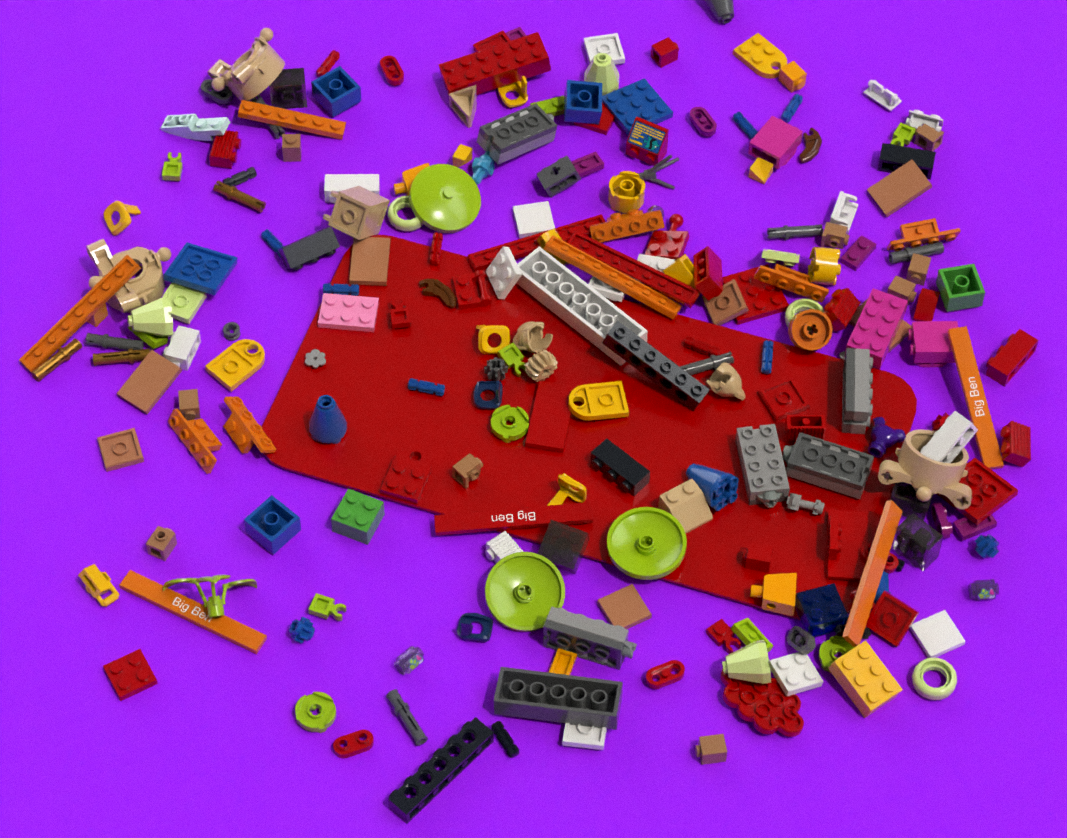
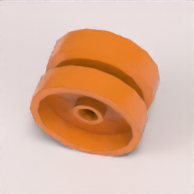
M809 309L801 311L794 315L789 322V339L794 346L802 350L813 351L821 349L827 345L832 337L833 328L831 321L820 310ZM807 327L812 328L811 334H808Z

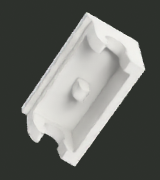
M840 191L830 223L848 227V234L858 208L857 203L850 202L849 200L857 201V197Z

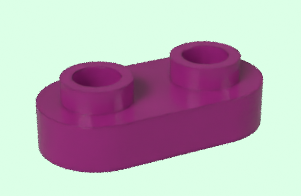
M692 108L689 117L692 124L701 135L706 137L713 136L716 133V122L705 108Z
M934 503L931 505V514L939 538H950L953 528L951 522L947 520L946 507L942 506L941 503Z

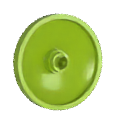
M449 164L428 166L417 174L410 186L409 201L413 213L421 223L434 231L441 233L462 231L473 223L480 211L481 196L477 184L470 175L456 166Z
M639 507L621 514L611 525L607 536V551L612 563L621 572L636 579L652 580L672 573L681 564L686 553L687 539L683 526L673 515L658 508Z
M517 552L502 558L491 569L485 584V600L490 613L500 624L514 631L532 632L543 628L551 607L562 608L565 600V584L560 571L550 560L532 552Z

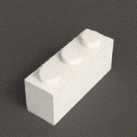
M325 174V203L336 202L337 198L330 195L331 191L339 193V191L356 186H361L380 195L379 174Z
M954 411L947 417L941 428L933 434L932 439L927 445L922 447L920 453L935 461L951 463L978 429L971 421Z

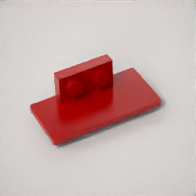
M828 510L827 577L829 579L861 580L866 562L861 560L859 553L863 545L868 543L867 512Z

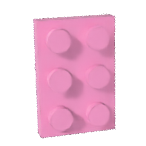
M323 293L318 327L374 332L379 298Z

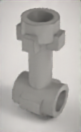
M790 493V497L788 496L786 504H788V509L798 511L799 507L813 510L815 515L822 514L824 503L821 500H816L815 503L802 500V495Z

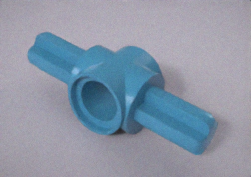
M486 151L479 158L475 157L473 161V175L471 178L477 185L481 183L483 178H486L488 175L492 176L494 173L495 162L489 156V151Z

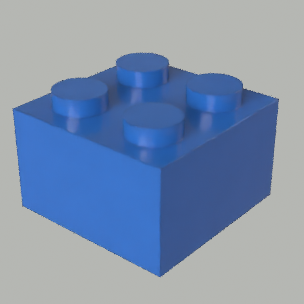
M341 66L311 82L312 96L332 117L362 101L361 87Z
M567 80L564 92V121L599 124L602 114V83Z
M273 495L244 519L245 532L273 555L301 531L300 517Z

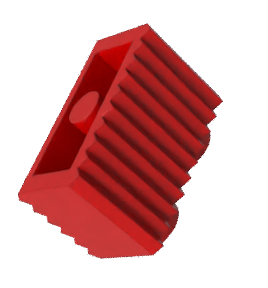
M226 130L224 135H215L209 155L210 166L232 169L233 163L237 162V149L241 148V139H239L237 131Z
M850 288L834 291L831 295L832 299L824 307L823 313L830 319L835 332L846 329L861 304L852 291L849 290Z
M786 414L784 426L785 441L796 442L799 433L824 440L826 432L825 414Z
M1010 421L1002 428L1000 433L1002 437V460L1023 467L1031 460V427Z

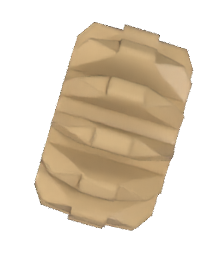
M540 350L537 354H533L525 364L527 375L536 382L544 381L547 377L549 378L557 368L556 358L547 350Z

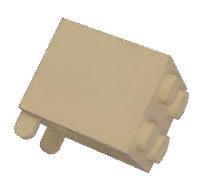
M361 186L339 191V193L331 191L330 195L337 198L332 215H323V219L329 221V226L358 240L379 234L390 200Z

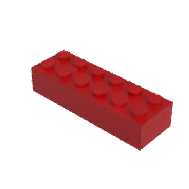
M539 32L438 64L448 96L450 93L476 85V95L521 81L522 76H525L527 79L551 71L549 56Z

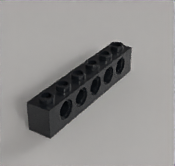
M619 321L615 323L602 344L692 411L696 409L710 390Z
M476 717L471 722L467 721L457 735H452L442 749H437L428 762L422 763L413 776L410 775L406 778L403 786L398 790L395 789L389 795V809L408 824L494 742V732ZM466 740H472L473 742H472V743H466L465 741H466ZM453 753L458 754V756L452 757L450 755ZM438 767H443V768H445V769L440 770V771H439V770H436V768H438ZM422 781H429L430 783H428V784H422L421 782H422ZM410 794L415 795L414 798H407L406 796Z

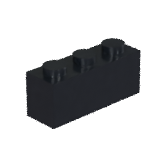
M882 143L877 171L892 173L910 160H913L926 178L931 180L936 152Z
M326 227L283 246L278 251L286 269H293L295 271L302 268L303 263L307 261L311 264L320 260L319 256L323 254L329 256L336 253L335 249L339 248L340 245L332 227Z
M607 438L591 452L592 466L596 470L603 472L610 481L620 485L623 491L635 496L650 482V471Z

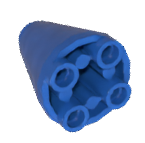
M322 395L317 400L309 421V432L311 438L315 441L337 444L347 432V421L335 400L329 395Z
M692 464L688 467L686 471L688 480L693 479L704 493L706 501L711 508L720 511L729 503L735 502L738 497L736 492L739 481L736 476L700 464Z

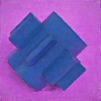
M980 535L975 540L977 543L975 550L983 558L987 556L993 558L999 552L997 549L999 542L992 535Z
M301 617L300 621L295 619L289 628V632L292 634L291 637L301 644L304 640L309 641L315 632V628L312 626L313 623L305 617Z

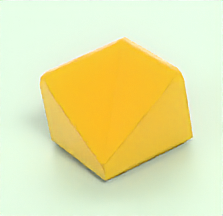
M460 144L452 156L453 166L460 167L471 161L472 148Z
M757 157L749 169V178L765 184L773 173L774 165Z

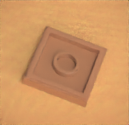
M735 279L723 285V291L719 296L713 297L709 301L702 296L711 320L715 325L720 326L749 311Z
M135 428L97 437L106 472L144 462Z
M633 584L597 600V604L605 617L614 626L619 625L629 629L652 618L651 612Z

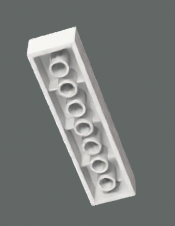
M540 246L517 264L522 273L516 282L520 287L620 366L626 361L602 344L607 333L617 321L647 342L648 331Z

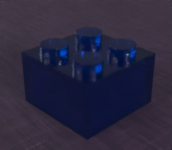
M834 583L796 593V611L803 628L812 636L817 637L835 632L834 627L837 624L846 626L848 614Z

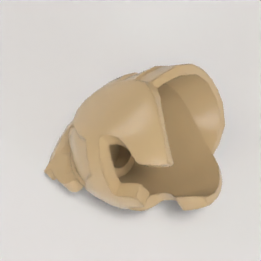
M531 321L522 324L518 328L512 343L514 342L519 350L538 353L540 350L547 349L553 335L546 334L543 338L542 330L544 329V323Z
M721 363L710 377V381L707 380L705 382L712 391L722 397L735 396L742 401L746 397L742 389L740 375L728 363Z

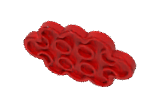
M722 669L720 678L726 686L723 692V700L728 706L737 708L741 719L753 722L756 730L762 734H773L779 731L785 736L795 737L801 733L804 721L798 714L801 701L796 694L786 697L776 678H771V683L762 684L729 678L728 673L724 674Z

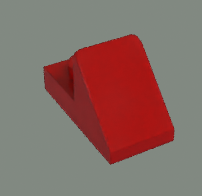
M922 288L913 321L933 320L940 292Z

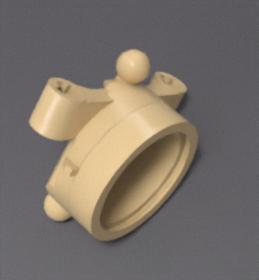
M267 27L263 28L260 31V36L254 38L255 41L252 43V47L242 54L233 65H229L219 59L207 71L208 75L213 79L212 88L215 91H222L226 85L240 101H249L264 91L279 76L285 66V61L268 44V41L273 38V31Z
M104 239L86 245L87 253L99 271V276H92L89 279L88 284L91 289L126 255L143 268L139 276L128 280L107 301L114 309L122 313H131L132 310L158 300L163 296L165 282L161 261L165 262L171 258L172 253L170 249L161 247L155 253L152 249L148 250L137 246L112 256Z
M923 429L910 431L905 437L902 448L896 449L895 453L898 456L899 463L891 460L881 462L878 479L885 485L899 482L911 484L916 491L918 500L921 502L929 501L932 495L939 493L947 496L958 509H967L971 505V488L959 483L960 479L968 474V471L965 470L969 459L966 449L963 448L951 463L935 461L920 453L922 447L927 445L932 439L935 431Z

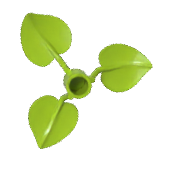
M219 574L212 577L176 578L165 582L163 591L178 583L195 584L204 602V607H207L208 617L211 618L225 615L223 605L226 604L225 597L228 588L237 585H248L257 588V582L254 579H241L222 584L223 592L221 599L220 595L216 596L215 584L219 580L231 578L230 575ZM209 581L211 582L212 596L208 597L207 601L199 583Z

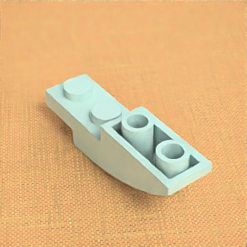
M196 114L167 115L161 130L187 139L213 141L215 135H224L230 121L227 117L199 119Z

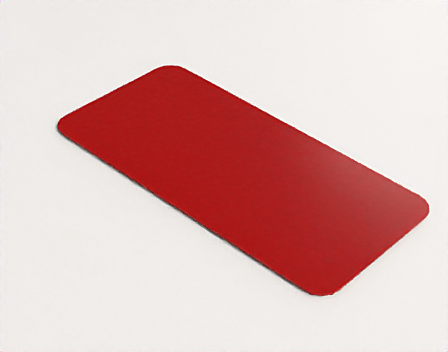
M377 234L370 237L390 238L391 241L387 286L359 285V295H351L379 298L374 332L319 328L320 304L262 425V430L276 448L274 453H263L272 464L291 472L439 515L548 506L560 490L558 475L565 473L586 487L587 497L583 503L591 502L593 523L499 530L497 532L502 533L506 531L510 536L613 566L615 565L612 563L607 551V536L611 525L621 514L639 507L658 508L660 495L688 481L686 471L692 464H700L733 474L739 479L736 492L738 497L735 502L729 503L720 511L714 510L708 504L713 519L686 533L687 545L683 561L672 573L658 579L762 609V598L750 597L751 585L763 586L764 576L768 574L797 573L794 615L784 616L809 623L826 624L838 621L850 613L853 605L850 600V593L854 589H858L860 583L858 580L829 579L827 577L828 510L867 512L868 543H873L885 503L889 500L894 484L885 485L879 481V467L881 462L885 460L899 463L895 452L897 448H902L903 442L896 443L892 447L887 448L882 457H874L872 469L860 499L787 476L790 487L789 497L790 493L802 495V500L814 503L816 500H821L824 503L822 514L815 515L813 510L801 507H799L798 511L788 509L787 501L777 502L772 508H768L764 504L749 505L735 442L737 428L750 426L753 429H759L760 425L775 424L783 457L784 447L794 445L796 442L785 441V419L775 422L758 395V390L793 377L810 404L808 410L798 414H825V441L871 455L868 452V448L872 442L873 419L876 416H884L887 419L885 425L892 429H901L907 435L911 430L916 414L917 399L912 387L901 377L887 371L872 368L873 381L871 388L873 389L871 404L873 409L872 416H870V427H866L865 434L842 433L843 359L814 351L802 350L796 346L771 340L773 341L772 370L770 374H763L761 372L763 342L765 340L770 341V339L679 314L673 320L646 305L624 299L622 302L608 299L648 331V344L678 366L710 358L709 353L706 355L693 350V347L691 349L685 347L684 341L687 336L695 338V341L698 339L711 344V347L713 345L719 347V355L728 352L732 353L731 356L734 358V363L730 365L741 377L742 389L746 396L745 399L742 401L735 396L722 397L712 391L705 384L707 380L710 381V377L715 371L710 369L691 375L710 389L696 409L692 411L628 362L620 366L517 283L505 299H498L486 274L485 282L492 303L487 306L460 310L457 299L456 306L450 308V306L447 307L440 297L423 295L422 289L427 287L420 288L419 281L437 279L451 288L456 297L452 276L475 273L468 257L441 250L439 264L431 265L429 260L431 254L430 246L394 236ZM353 244L344 254L331 281V285L349 284L351 286L349 279ZM478 281L473 282L476 298H480L481 293ZM404 297L405 308L409 307L411 327L392 329L390 309H392L391 300L394 299L396 304H400ZM531 321L543 322V338L546 334L553 335L550 345L545 350L553 354L557 361V368L554 370V373L549 378H545L544 381L577 387L585 384L622 381L629 416L587 421L571 414L563 452L525 447L527 433L520 439L509 443L503 442L491 430V418L496 409L478 408L473 400L477 382L490 381L487 374H484L487 360H492L494 357L500 359L497 354H484L480 352L478 348L479 329L476 326L498 325L508 327L511 344L518 328L522 324ZM492 333L489 335L487 340L489 346L495 348L500 345L501 337L499 334ZM314 349H318L320 353H325V365H319L318 368L307 366L305 364L306 354L311 353ZM520 350L524 356L521 362L527 363L528 359L537 353ZM512 366L508 369V373H505V379L499 380L503 385L502 403L499 407L504 405H510V407L517 408V406L521 407L526 411L530 424L539 382L530 378L522 368H519L521 375L517 377ZM413 378L418 379V382L423 380L433 382L435 385H445V393L443 396L435 395V392L430 394L418 391V389H408L409 379ZM485 390L480 396L483 400L490 401L495 398V393ZM322 395H329L335 400L347 421V432L337 444L315 441L311 438L309 432V421L316 402ZM581 401L574 402L576 406L583 405ZM506 421V425H513L514 421ZM606 438L650 471V482L635 496L623 491L620 485L610 481L603 472L596 470L592 466L591 452ZM406 448H419L425 451L431 459V473L418 504L380 493L394 457L398 452ZM470 453L475 458L477 457L481 460L483 467L480 469L479 477L473 481L471 480L469 487L465 489L453 478L452 466ZM412 456L410 459L413 461H418L420 457ZM783 460V461H784V465H785V470H786V469H787V463L785 462V460ZM568 496L563 504L577 503ZM750 541L773 546L768 573L745 568L746 560H742L744 548L748 549Z

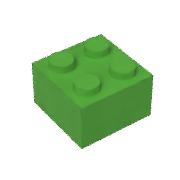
M975 264L938 270L936 285L946 312L982 306L985 290Z
M348 489L331 518L332 532L368 545L385 515L384 502Z

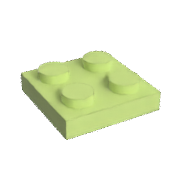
M763 249L762 258H765V262L776 263L777 260L784 261V265L794 266L795 263H799L800 254Z
M171 283L162 298H169L172 310L170 315L172 318L190 324L207 295L205 292Z

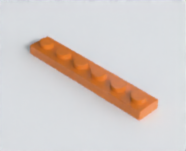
M241 100L238 117L341 140L343 139L346 122L246 100Z

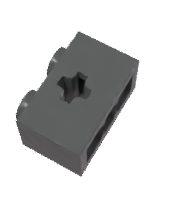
M567 155L537 173L540 182L550 197L555 196L581 180L575 166Z

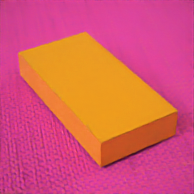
M558 648L549 673L571 675L577 654Z

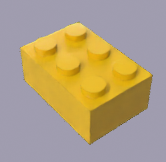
M866 640L836 659L828 668L864 718L896 698L903 690Z

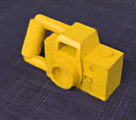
M95 564L84 568L78 574L86 585V591L92 594L101 606L107 607L119 599L120 595L110 582L111 578L106 572H100ZM111 590L112 594L102 599L101 595Z

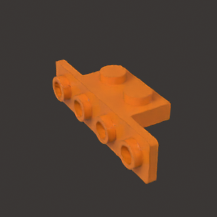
M636 208L628 210V213L625 214L613 213L607 218V222L591 225L590 231L592 239L604 242L664 228L661 210L643 213V210Z
M936 218L902 224L899 227L902 239L890 241L887 249L888 251L894 250L896 252L903 250L904 247L911 246V248H915L925 243L934 244L941 240L953 241L961 231L960 228L939 232Z
M776 264L773 269L760 265L754 274V279L818 302H823L829 292L827 288L810 283V275Z
M236 396L225 397L224 402L232 414L223 427L240 451L248 453L255 444L261 453H274L276 451L275 446L254 419L252 413L246 408L242 399Z
M178 408L173 409L168 419V424L206 474L211 473L217 462L211 451L220 450L221 442L202 418L187 421Z

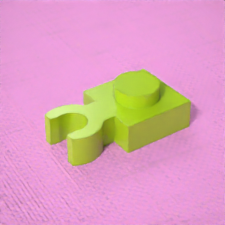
M900 122L893 133L891 144L903 147L904 144L909 145L915 136L916 129Z
M169 152V162H164L162 180L180 181L183 169L181 153H178L176 158H172V153Z
M514 342L498 351L497 355L500 359L504 360L505 366H508V369L513 366L514 374L520 377L521 372L519 368L525 371L526 363L521 362L524 356Z
M316 593L308 611L309 614L328 619L329 615H332L334 619L342 621V614L337 612H346L347 609L344 604L335 605V599Z

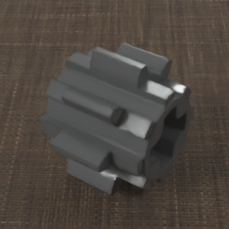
M497 357L489 361L487 360L484 374H487L488 380L502 381L505 379V373H508V366H505L504 360L497 359Z

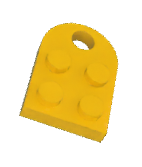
M759 33L733 49V55L763 78L772 79L779 77L780 69L775 70L772 67L781 68L787 65L785 54Z
M239 340L205 365V370L232 392L264 365L265 352L261 344L254 340ZM251 349H256V350H258V351H257L256 353H254V354H251V353L248 352V351L251 350Z
M622 381L580 385L570 393L569 409L579 419L590 421L629 416ZM581 401L583 405L576 406L573 402Z

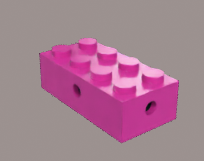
M873 288L846 348H854V350L870 349V357H873L872 368L881 369L906 314L908 300Z

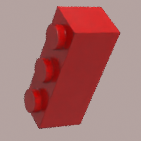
M707 246L693 255L694 285L709 301L722 293L723 278L722 260Z
M1021 329L1015 334L1012 333L1007 340V344L1005 346L1001 345L996 356L988 360L986 376L1005 387L1035 353L1039 340Z

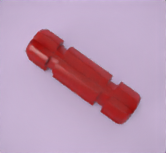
M332 50L329 56L320 65L321 67L316 70L317 77H321L330 71L335 62L340 58L338 51Z
M435 232L432 238L429 259L431 265L439 264L443 234Z
M687 336L684 341L685 347L690 349L693 347V350L708 355L709 353L710 356H718L720 354L719 347L714 345L711 347V344L698 339L695 341L693 337Z

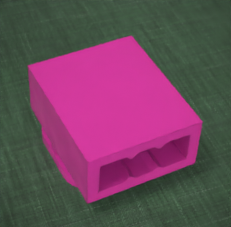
M772 115L749 142L748 154L772 163L773 167L779 170L781 166L786 165L795 155L797 147L801 144L803 131Z
M958 321L912 322L911 329H908V340H911L909 353L910 356H913V361L917 366L943 367L947 363H955L947 331L948 329L958 328Z

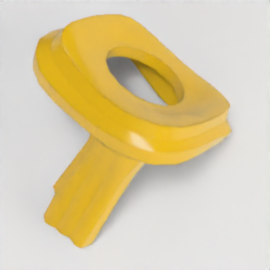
M522 76L521 82L518 81L498 88L499 96L507 107H519L528 101L525 76ZM516 91L519 97L511 100L506 97V93Z
M115 201L104 210V219L113 235H118L131 224L130 214H141L137 206ZM115 211H118L120 220L114 225L111 216Z
M498 325L476 326L479 329L478 348L480 352L484 354H497L499 350L510 344L508 327ZM492 333H497L501 337L500 345L495 348L490 347L487 341Z
M565 473L559 474L558 484L560 490L548 506L563 504L567 496L577 503H583L587 497V489L583 484L575 481Z

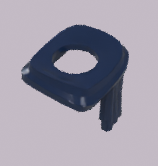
M500 381L477 382L473 395L475 406L481 409L498 408L502 403V383ZM490 390L495 393V398L486 401L480 395L483 391Z
M465 613L460 617L457 629L458 637L463 640L487 642L492 634L493 620L479 613ZM473 622L482 625L483 631L480 634L472 633Z

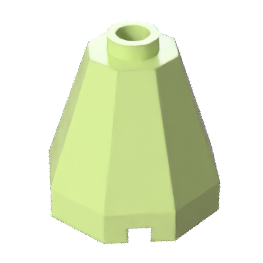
M607 53L595 55L584 72V81L602 83V96L619 89V72L612 58Z
M160 298L132 310L131 315L127 316L128 326H132L133 331L160 337H171L173 335V318L170 315L172 310L169 298Z
M764 640L755 641L725 656L726 661H722L724 674L728 673L729 678L762 684L771 683L769 658Z

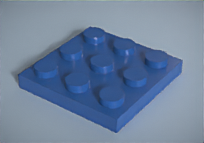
M645 78L602 96L603 104L613 114L616 122L628 136L636 117L654 124L673 117V111Z
M187 242L164 273V280L216 295L236 266L238 257Z

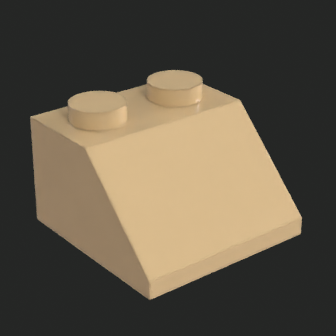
M693 479L659 496L658 509L673 515L683 526L685 534L713 519L704 493Z

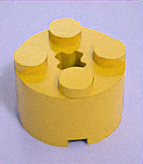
M632 171L619 172V175L613 176L610 179L608 200L612 210L628 213V210L636 208L639 210L642 207L645 198V182L640 178V175Z
M812 247L809 256L811 263L808 265L810 283L836 285V275H840L841 264H838L840 249Z

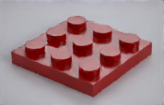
M759 267L722 277L723 285L735 279L749 311L734 318L737 325L784 312L789 306L779 287L754 279V274Z
M974 458L965 467V470L968 471L967 476L962 477L959 483L969 486L972 490L971 505L967 509H958L947 496L937 493L943 500L978 525L1016 497L1018 489Z

